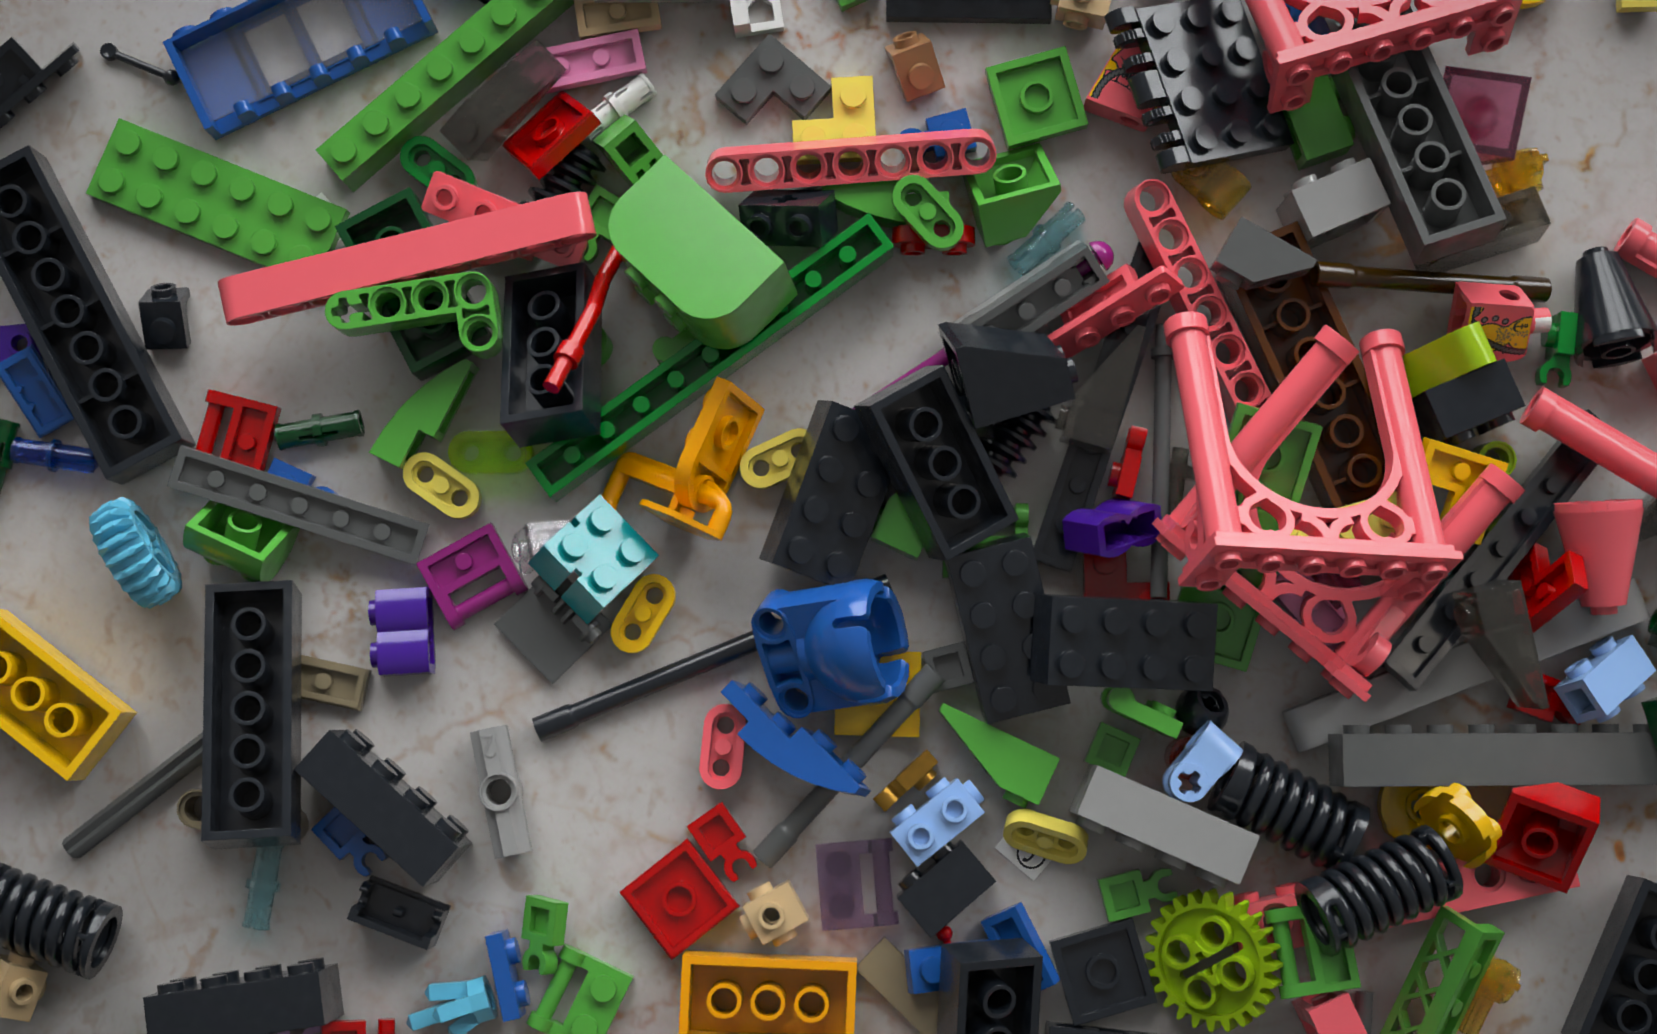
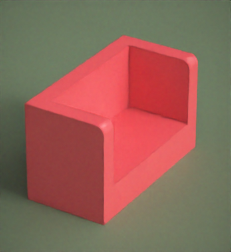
M1343 990L1302 996L1291 1001L1306 1034H1367L1349 993Z

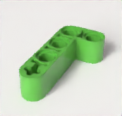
M469 271L341 291L332 295L325 305L327 321L335 329L348 337L457 321L461 342L474 356L481 359H489L495 357L503 348V323L499 296L490 280L479 272ZM477 285L486 287V295L481 302L476 304L467 302L466 296L472 287ZM430 293H443V302L439 308L425 310L424 301ZM392 298L400 299L401 304L398 313L391 317H383L382 307L384 303ZM351 306L358 313L351 314L350 322H346L341 316L346 315L348 307ZM364 312H370L372 319ZM481 327L491 328L492 337L486 345H473L472 336L477 329Z

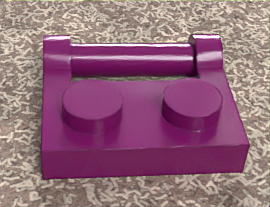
M491 522L416 563L446 620L454 631L466 624L465 620L514 592L518 596L529 590L522 574L516 567L495 526ZM501 567L506 576L505 579L458 605L454 603L450 595Z

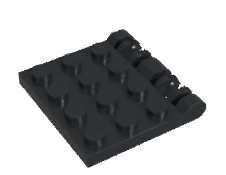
M1187 0L1142 8L1128 6L1115 9L1105 15L1104 18L1110 34H1118L1113 40L1116 49L1140 48L1141 54L1128 57L1123 61L1122 67L1124 73L1127 74L1140 72L1130 77L1127 81L1137 109L1158 107L1142 114L1141 120L1143 125L1150 127L1167 124L1170 132L1156 135L1150 142L1153 151L1164 150L1155 156L1161 174L1285 151L1294 144L1283 112L1279 111L1270 114L1267 109L1270 84L1264 71L1262 55L1241 0Z

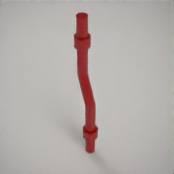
M614 245L611 246L595 275L586 306L568 339L561 341L553 355L555 363L543 383V387L551 393H558L570 370L576 369L584 356L583 346L602 313L610 284L623 261Z

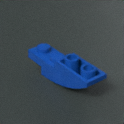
M731 680L721 691L729 702L749 721L737 735L769 762L804 781L837 792L866 797L871 792L862 782L867 777L866 774L853 761L847 759L843 762L833 752L837 745L821 729L814 732L801 727L793 735L792 733L796 730L794 724L779 711L774 715L764 705L768 698L753 683L749 682L747 685Z

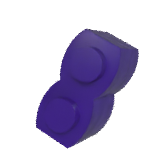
M1113 498L1102 502L1095 509L1080 508L1074 510L1062 520L1065 549L1111 558L1123 554L1131 546L1146 547L1157 542L1155 538L1160 533L1152 523L1157 517L1162 520L1161 506L1153 503Z
M430 588L375 590V600H370L368 605L370 625H376L377 641L370 644L372 668H378V674L384 677L435 674L433 594Z

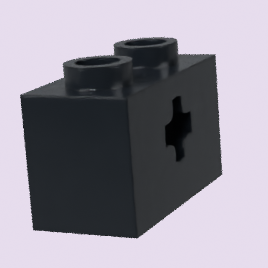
M835 190L753 191L738 205L740 222L766 246L823 247L838 231Z

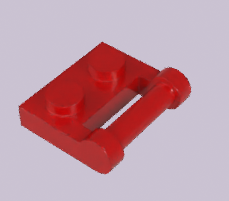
M208 389L205 398L208 407L196 450L212 454L225 408L233 409L220 457L264 471L275 435V424H278L282 409L278 406Z

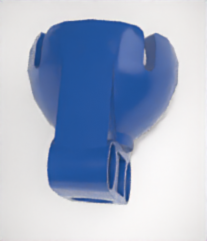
M865 578L790 592L784 589H776L765 597L753 614L751 624L756 648L769 687L777 705L785 715L801 719L812 712L862 705L885 704L899 697L905 691L909 677V664L903 659L879 663L882 657L907 652L909 648L903 612L896 595L889 587L884 586L883 582ZM771 612L779 615L781 619L775 618ZM797 689L802 690L805 694L800 693Z

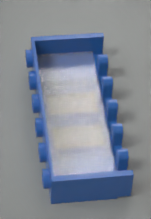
M247 0L233 8L224 7L216 10L210 15L209 20L196 26L187 25L177 29L171 38L163 41V44L205 131L215 140H218L439 33L423 0Z

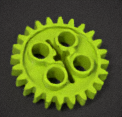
M1216 888L1205 891L1204 895L1200 889H1196L1188 893V898L1184 894L1174 898L1173 905L1170 903L1160 909L1163 917H1158L1151 921L1150 924L1157 932L1145 937L1149 944L1155 946V949L1144 954V958L1155 962V967L1148 970L1151 977H1158L1160 983L1154 987V992L1165 991L1168 994L1163 1006L1166 1008L1176 1004L1179 1006L1176 1017L1178 1020L1191 1014L1192 1027L1197 1028L1206 1021L1209 1032L1216 1031L1221 1028V1025L1226 1032H1230L1238 1027V1024L1244 1027L1253 1021L1252 1016L1257 1018L1266 1012L1263 1004L1268 1005L1276 999V996L1269 989H1274L1282 983V980L1273 975L1272 972L1283 967V962L1272 959L1271 953L1280 949L1281 946L1277 943H1268L1266 939L1273 932V927L1261 929L1258 923L1263 913L1260 911L1250 916L1247 913L1249 901L1246 899L1234 905V895L1231 891L1223 894L1220 899ZM1214 922L1222 927L1224 940L1215 933ZM1180 941L1189 948L1190 958L1181 951ZM1236 942L1242 943V950L1189 978L1184 977L1183 971ZM1235 962L1241 964L1245 969L1246 979H1243L1237 973ZM1201 980L1210 987L1211 997L1202 990Z

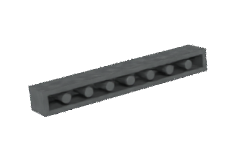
M1495 724L1468 725V733H1454L1453 725H1426L1427 733H1412L1411 725H1385V734H1370L1369 725H1343V734H1328L1329 786H1449L1451 783H1459L1462 786H1532L1554 782L1564 785H1657V750L1648 724H1633V732L1619 733V724H1592V733H1578V724H1551V733H1537L1536 724H1509L1510 733H1495Z

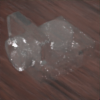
M572 519L527 523L514 534L511 552L514 561L519 564L521 575L531 574L534 571L528 562L551 537L568 522H571Z

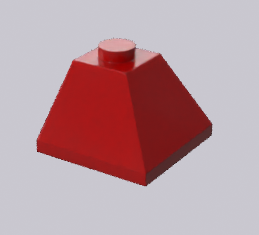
M1559 782L1513 788L1497 822L1501 827L1502 836L1497 840L1496 851L1484 864L1567 894L1600 825L1601 797Z

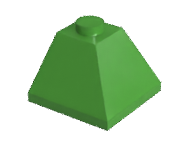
M1040 143L998 153L996 162L987 172L963 175L975 223L985 247L1006 245L1013 240L1027 237L1062 191L1061 184Z

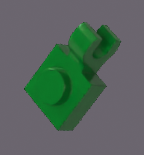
M1560 311L1551 317L1552 325L1550 331L1541 333L1540 342L1542 347H1546L1545 360L1547 362L1540 365L1535 372V383L1539 386L1547 383V373L1549 370L1555 371L1558 374V388L1569 386L1572 379L1570 357L1575 353L1578 313Z

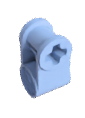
M1211 720L1207 721L1190 738L1184 750L1165 770L1162 778L1164 791L1169 797L1179 801L1190 803L1199 801L1217 780L1237 762L1243 753V749ZM1179 774H1192L1189 779L1190 784L1193 786L1191 790H1179L1182 784L1180 779H1178Z

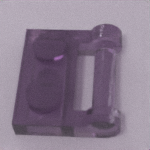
M891 837L815 844L822 931L899 924L898 911L894 910L889 859V851H893ZM872 853L877 912L864 913L859 854Z

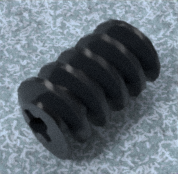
M580 143L550 170L553 175L546 174L538 180L544 189L530 187L528 193L534 201L565 193L584 192L581 188L583 183L591 186H596L597 184L590 172L596 170L605 173L607 169L595 153ZM521 200L519 204L529 203V201Z
M1050 407L1001 421L1002 425L996 423L988 425L986 429L992 439L979 437L998 477L1003 475L1011 478L1017 477V473L1012 468L1011 463L1016 462L1025 465L1027 460L1021 453L1022 448L1031 451L1037 449V446L1030 438L1032 434L1045 438L1047 433L1040 423L1045 421L1055 424L1057 421L1051 413Z

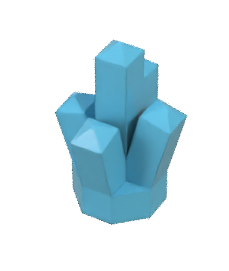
M486 975L465 981L429 984L425 990V995L429 1001H448L408 1015L407 1026L415 1031L460 1017L448 1026V1034H466L478 1024L498 1017L496 1000Z

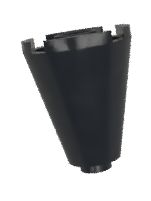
M1604 246L1594 247L1583 252V257L1577 260L1575 264L1574 313H1578L1575 353L1573 355L1575 363L1583 367V360L1592 361L1593 368H1608L1643 359L1641 351L1650 346L1653 353L1656 352L1657 326L1618 252L1609 251L1608 247Z

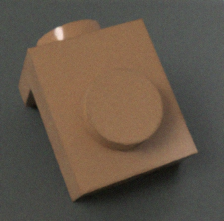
M916 31L902 33L893 39V44L884 47L887 56L892 61L903 98L907 102L945 88L932 42L923 33L917 34Z

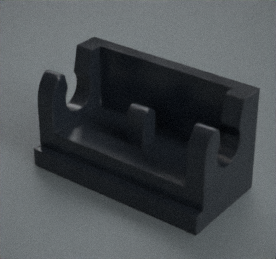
M371 875L369 880L362 883L359 891L362 892L357 904L351 907L347 917L348 920L425 950L436 946L451 905Z

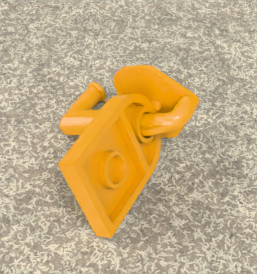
M716 377L712 388L704 396L702 410L694 427L689 430L686 436L685 447L679 458L677 468L634 452L624 453L617 460L601 496L616 510L629 478L673 494L668 508L646 499H641L639 506L681 530L707 540L722 541L733 513L732 504L726 494L765 409L731 381ZM715 509L707 526L693 520L696 512L706 513Z

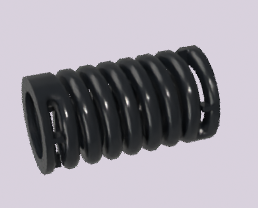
M1242 741L1239 746L1243 749V753L1230 770L1215 783L1208 800V810L1222 811L1223 817L1227 820L1236 818L1237 825L1242 828L1247 827L1251 823L1252 833L1261 835L1266 831L1265 838L1268 842L1276 843L1280 840V847L1285 851H1290L1295 847L1296 857L1305 859L1310 855L1311 864L1315 867L1323 866L1326 869H1334L1339 863L1349 862L1368 826L1371 813L1370 808L1356 800L1348 801L1345 794L1333 792L1330 786L1326 784L1318 785L1315 778L1311 776L1304 777L1300 770L1296 768L1289 769L1285 762L1274 761L1270 754L1259 753L1253 745ZM1258 774L1255 783L1249 791L1253 778Z
M1421 825L1412 829L1409 835H1399L1393 842H1384L1380 844L1379 848L1369 849L1364 855L1354 856L1349 862H1342L1337 864L1334 869L1330 868L1322 871L1319 876H1311L1296 883L1294 891L1297 906L1300 907L1318 946L1327 955L1333 957L1340 953L1342 945L1345 948H1353L1357 945L1359 939L1368 941L1373 938L1374 933L1383 934L1388 931L1389 926L1398 927L1402 925L1404 919L1413 920L1417 918L1419 912L1428 913L1432 911L1433 906H1443L1447 902L1460 898L1463 894V882L1458 865L1445 841L1433 828L1428 825ZM1427 845L1441 858L1448 874L1447 877L1444 876L1437 859L1426 847ZM1320 913H1321V915H1322V917H1323V919H1324V921H1325V924H1326V927H1327V929H1328V932H1327V930L1325 929V926H1324V924H1323V922H1322Z
M0 862V945L6 950H16L20 955L32 956L36 961H47L50 966L56 968L63 967L66 972L75 973V975L90 980L94 978L106 963L118 938L123 919L122 907L100 898L97 899L92 895L84 897L81 891L75 889L68 891V888L61 884L53 886L52 881L45 878L38 881L36 875L31 873L23 875L22 870L15 867L12 868V866Z

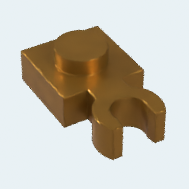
M925 749L894 780L881 790L873 800L886 812L913 786L918 791L923 789L937 775L932 768L938 761Z

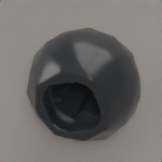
M1214 687L1213 691L1184 690L1179 695L1174 709L1176 710V720L1184 723L1182 730L1192 736L1210 720L1222 730L1229 716L1227 700L1220 690Z

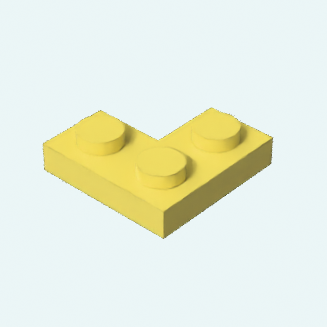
M873 75L831 78L833 118L792 120L793 142L876 136ZM849 151L841 155L839 163L862 162V157L856 152ZM808 154L802 156L797 161V165L821 164L817 157Z

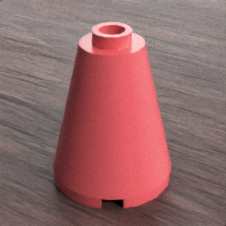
M1643 499L1554 503L1553 514L1565 553L1570 550L1583 556L1589 590L1579 598L1582 607H1590L1591 615L1618 614L1617 606L1627 604L1644 513Z

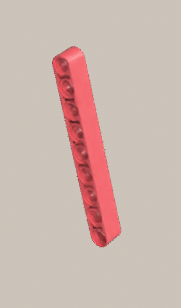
M571 192L231 275L220 279L217 283L226 324L238 326L324 306L332 295L341 291L455 274L593 239L597 234L587 193Z

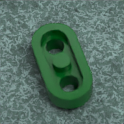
M415 136L403 145L400 152V161L403 168L412 178L427 189L435 171L443 172L477 186L476 177L470 167L433 139L427 136ZM421 155H430V162L426 166L417 165V160Z

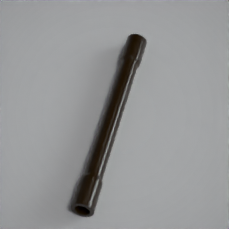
M1316 261L1314 267L1309 271V283L1312 287L1339 289L1356 287L1454 294L1455 282L1464 281L1515 285L1523 290L1531 302L1542 303L1549 300L1552 292L1551 281L1546 277L1519 275L1503 277L1354 266L1350 263Z

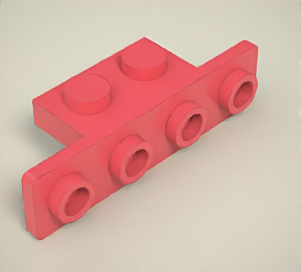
M435 171L421 208L427 213L451 222L521 204L443 172ZM588 241L520 258L533 261L535 256L557 266L581 263Z
M1126 263L1107 275L1109 283L1060 314L1064 326L1047 335V337L1055 346L1061 345L1066 358L1073 357L1084 349L1095 346L1102 338L1120 327L1131 324L1138 316L1156 305L1167 302L1174 294L1184 289L1182 280L1165 266H1159L1138 279L1135 269Z

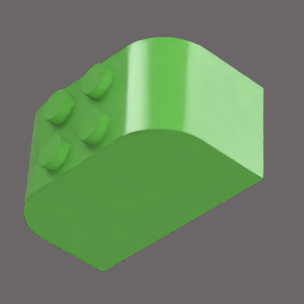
M663 155L619 198L611 211L608 223L609 236L627 267L624 273L636 285L634 287L635 291L650 306L656 303L665 312L663 317L679 333L687 329L697 340L709 347L732 349L748 343L798 295L785 262L666 155Z

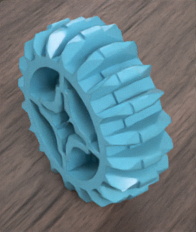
M120 497L101 505L97 511L89 516V531L93 535L92 541L99 550L98 554L103 558L106 564L105 567L110 570L114 580H117L122 590L129 594L131 600L144 608L151 609L158 604L166 603L175 594L180 592L182 580L181 573L177 568L178 564L174 560L172 552L159 533L158 528L154 526L149 515H145L140 506L128 498Z

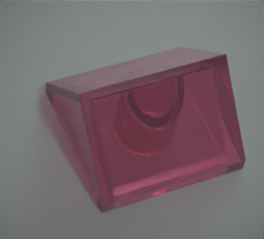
M1446 66L1443 79L1482 165L1515 161L1532 77Z

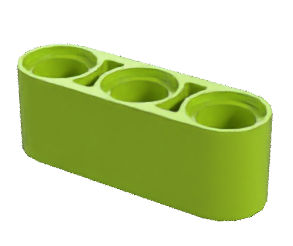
M1480 321L1457 329L1403 356L1412 398L1428 389L1497 361Z

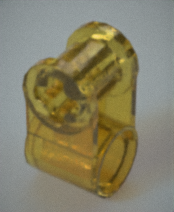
M1227 162L1197 167L1193 171L1187 169L1171 172L1173 179L1196 198L1207 212L1220 220H1224L1252 188L1249 180Z

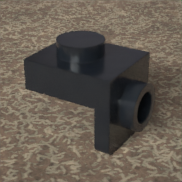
M174 283L155 284L139 300L138 305L146 350L187 349L189 347L191 337L185 304L190 297L188 287L176 288Z

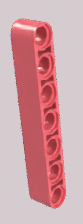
M981 129L719 148L711 153L707 161L705 177L712 189L722 193L893 181L900 180L908 175H919L924 178L985 173L991 169L996 162L997 152L992 138ZM974 142H982L988 147L985 156L979 160H970L965 156L967 147ZM939 145L946 150L945 156L940 162L929 163L924 160L923 153L929 146ZM891 148L898 149L904 154L902 162L893 167L887 166L881 161L883 152ZM849 151L856 152L862 157L861 164L852 170L845 169L839 164L841 155ZM807 154L817 157L821 163L819 168L811 173L803 172L797 166L799 158ZM762 158H771L778 164L779 168L773 175L765 176L756 170L755 164ZM721 161H728L735 166L737 172L733 177L723 179L715 174L714 165Z
M1158 179L1143 181L1132 188L1125 196L1124 209L1153 269L1165 266L1176 276H1178L1180 267H1185L1191 272L1193 277L1191 287L1184 286V289L1174 294L1169 301L1176 314L1187 311L1197 312L1199 305H1204L1210 310L1211 322L1208 328L1223 409L1231 424L1237 402L1260 408L1271 396V392L1170 189L1164 182ZM1142 191L1148 192L1153 196L1155 200V209L1153 211H1148L1141 205L1140 194ZM1161 229L1167 230L1172 234L1174 239L1172 249H1167L1160 243L1159 232ZM1219 342L1225 344L1230 351V359L1226 364L1221 362L1216 355V347ZM1238 380L1243 381L1249 390L1248 397L1244 402L1238 399L1235 394V385Z

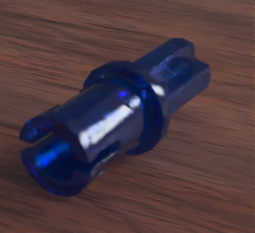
M16 437L10 449V458L13 463L47 467L50 472L63 469L94 473L99 466L90 448L64 445L59 439L44 442Z

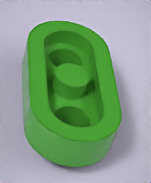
M908 175L896 183L892 193V204L898 215L931 249L947 251L954 248L961 240L964 230L963 220L959 213L922 176ZM917 193L921 198V202L916 206L908 205L905 201L907 194ZM939 223L947 225L950 233L945 237L937 236L933 229L935 225Z

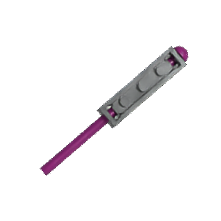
M1077 240L953 323L1034 332L1110 282L1101 266L1106 271L1112 266L1114 261L1113 250L1107 243L1102 241L1088 243L1091 248L1090 250L1086 244ZM944 347L881 390L925 366L944 365L946 367L948 362Z

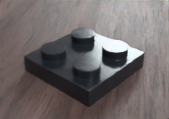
M1132 917L1049 940L1074 1026L1157 1003Z

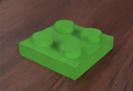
M1066 46L985 68V76L1007 150L1087 129L1089 123Z

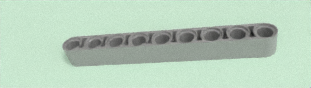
M1633 577L1631 578L1627 604L1617 606L1618 614L1591 615L1590 607H1582L1579 599H1577L1531 636L1516 631L1515 623L1512 622L1453 645L1417 691H1409L1394 676L1385 671L1366 678L1373 685L1368 691L1371 697L1367 702H1364L1355 693L1350 699H1347L1339 691L1335 690L1284 710L1282 714L1297 752L1306 751L1328 743V734H1343V725H1375L1651 618L1637 582Z

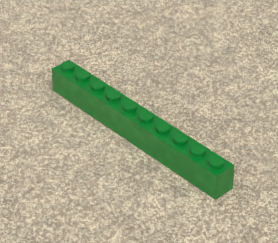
M866 214L788 271L798 295L751 341L732 349H716L694 339L601 407L600 435L553 442L525 462L526 466L548 496L555 502L559 501L712 388L716 377L726 379L891 259L894 255L893 243L871 214Z

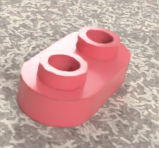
M720 704L713 707L707 713L704 720L699 772L703 781L714 789H727L738 782L743 771L746 742L737 734L747 724V720L731 704ZM723 717H729L734 722V728L728 734L722 733L718 728V723ZM719 759L726 760L729 764L730 769L725 776H719L714 771V764Z

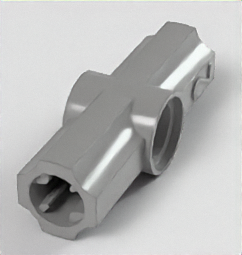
M502 725L470 732L480 782L479 798L485 807L495 859L533 851L522 800L523 786L518 779L508 726ZM499 779L506 781L511 788V796L504 804L496 802L491 794L493 784Z

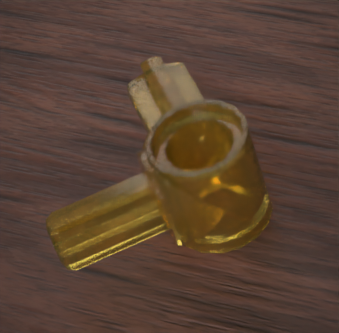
M1524 148L1496 158L1492 164V169L1485 170L1495 193H1498L1502 198L1506 197L1508 201L1515 200L1544 189L1541 179L1544 174V165L1549 161L1547 153L1540 154L1538 148Z
M1494 956L1458 1031L1464 1034H1479L1493 1003H1506L1515 991L1518 992L1521 989L1522 984L1519 983L1521 970L1506 960Z

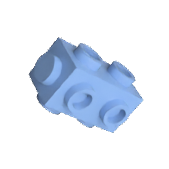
M1633 635L1614 640L1612 636L1605 637L1589 648L1592 654L1588 658L1578 660L1565 669L1564 672L1567 676L1554 687V690L1577 724L1596 719L1598 723H1602L1611 719L1621 711L1619 704L1622 701L1638 695L1645 689L1646 686L1643 682L1656 669Z
M943 777L925 792L929 800L917 809L910 804L891 819L896 826L890 830V833L917 867L985 813L979 806L985 799L970 780L962 784L958 778H955L949 783Z

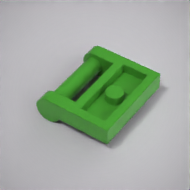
M1106 687L1101 693V704L1107 710L1160 735L1177 739L1184 723L1174 719L1176 710L1154 700H1147L1145 705L1135 701L1134 693L1129 688Z
M1299 906L1264 911L1266 925L1271 924V927L1274 929L1272 932L1274 943L1281 946L1276 951L1277 959L1283 962V967L1279 968L1283 986H1278L1281 1000L1361 988L1354 947L1345 948L1342 945L1340 953L1330 957L1318 946ZM1320 913L1322 922H1323V924H1324V926H1325V929H1326L1327 932H1328V929H1327V927H1326L1325 921H1324V919H1323V917H1322V915H1321V913ZM1300 920L1311 977L1309 982L1300 983L1288 921Z
M564 944L558 955L561 961L537 1010L531 1011L526 1024L546 1034H607L634 976L580 949ZM578 966L587 970L588 973L564 1023H561L552 1017Z

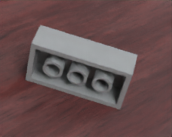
M1088 764L1069 808L1070 812L1078 815L1076 824L1104 835L1106 828L1116 831L1118 833L1115 841L1143 853L1147 845L1155 848L1157 852L1154 858L1182 870H1185L1187 863L1196 866L1195 876L1223 888L1226 887L1228 881L1240 885L1260 838L1257 834L1101 766Z

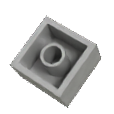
M1354 157L1348 158L1330 168L1331 173L1320 179H1317L1316 175L1312 174L1294 182L1291 185L1293 189L1283 195L1285 199L1276 209L1283 227L1298 221L1309 248L1312 249L1372 223L1391 202L1370 157L1357 163Z

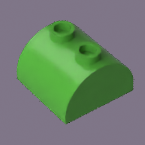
M210 500L185 525L183 545L186 549L203 556L208 563L230 568L240 573L249 582L271 581L289 556L300 528Z

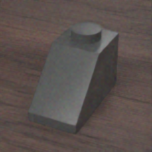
M1241 217L1215 258L1210 270L1217 273L1216 279L1223 285L1234 290H1238L1241 287L1247 291L1305 276L1314 267L1317 259Z

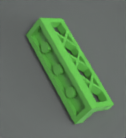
M1440 906L1380 1034H1413V1032H1417L1416 1034H1456L1505 932L1492 924H1476L1449 906ZM1449 921L1465 931L1458 948L1447 950L1443 935ZM1439 960L1444 977L1439 986L1429 989L1425 971L1429 962ZM1421 998L1425 1011L1424 1019L1421 1024L1411 1027L1407 1008L1411 1000Z

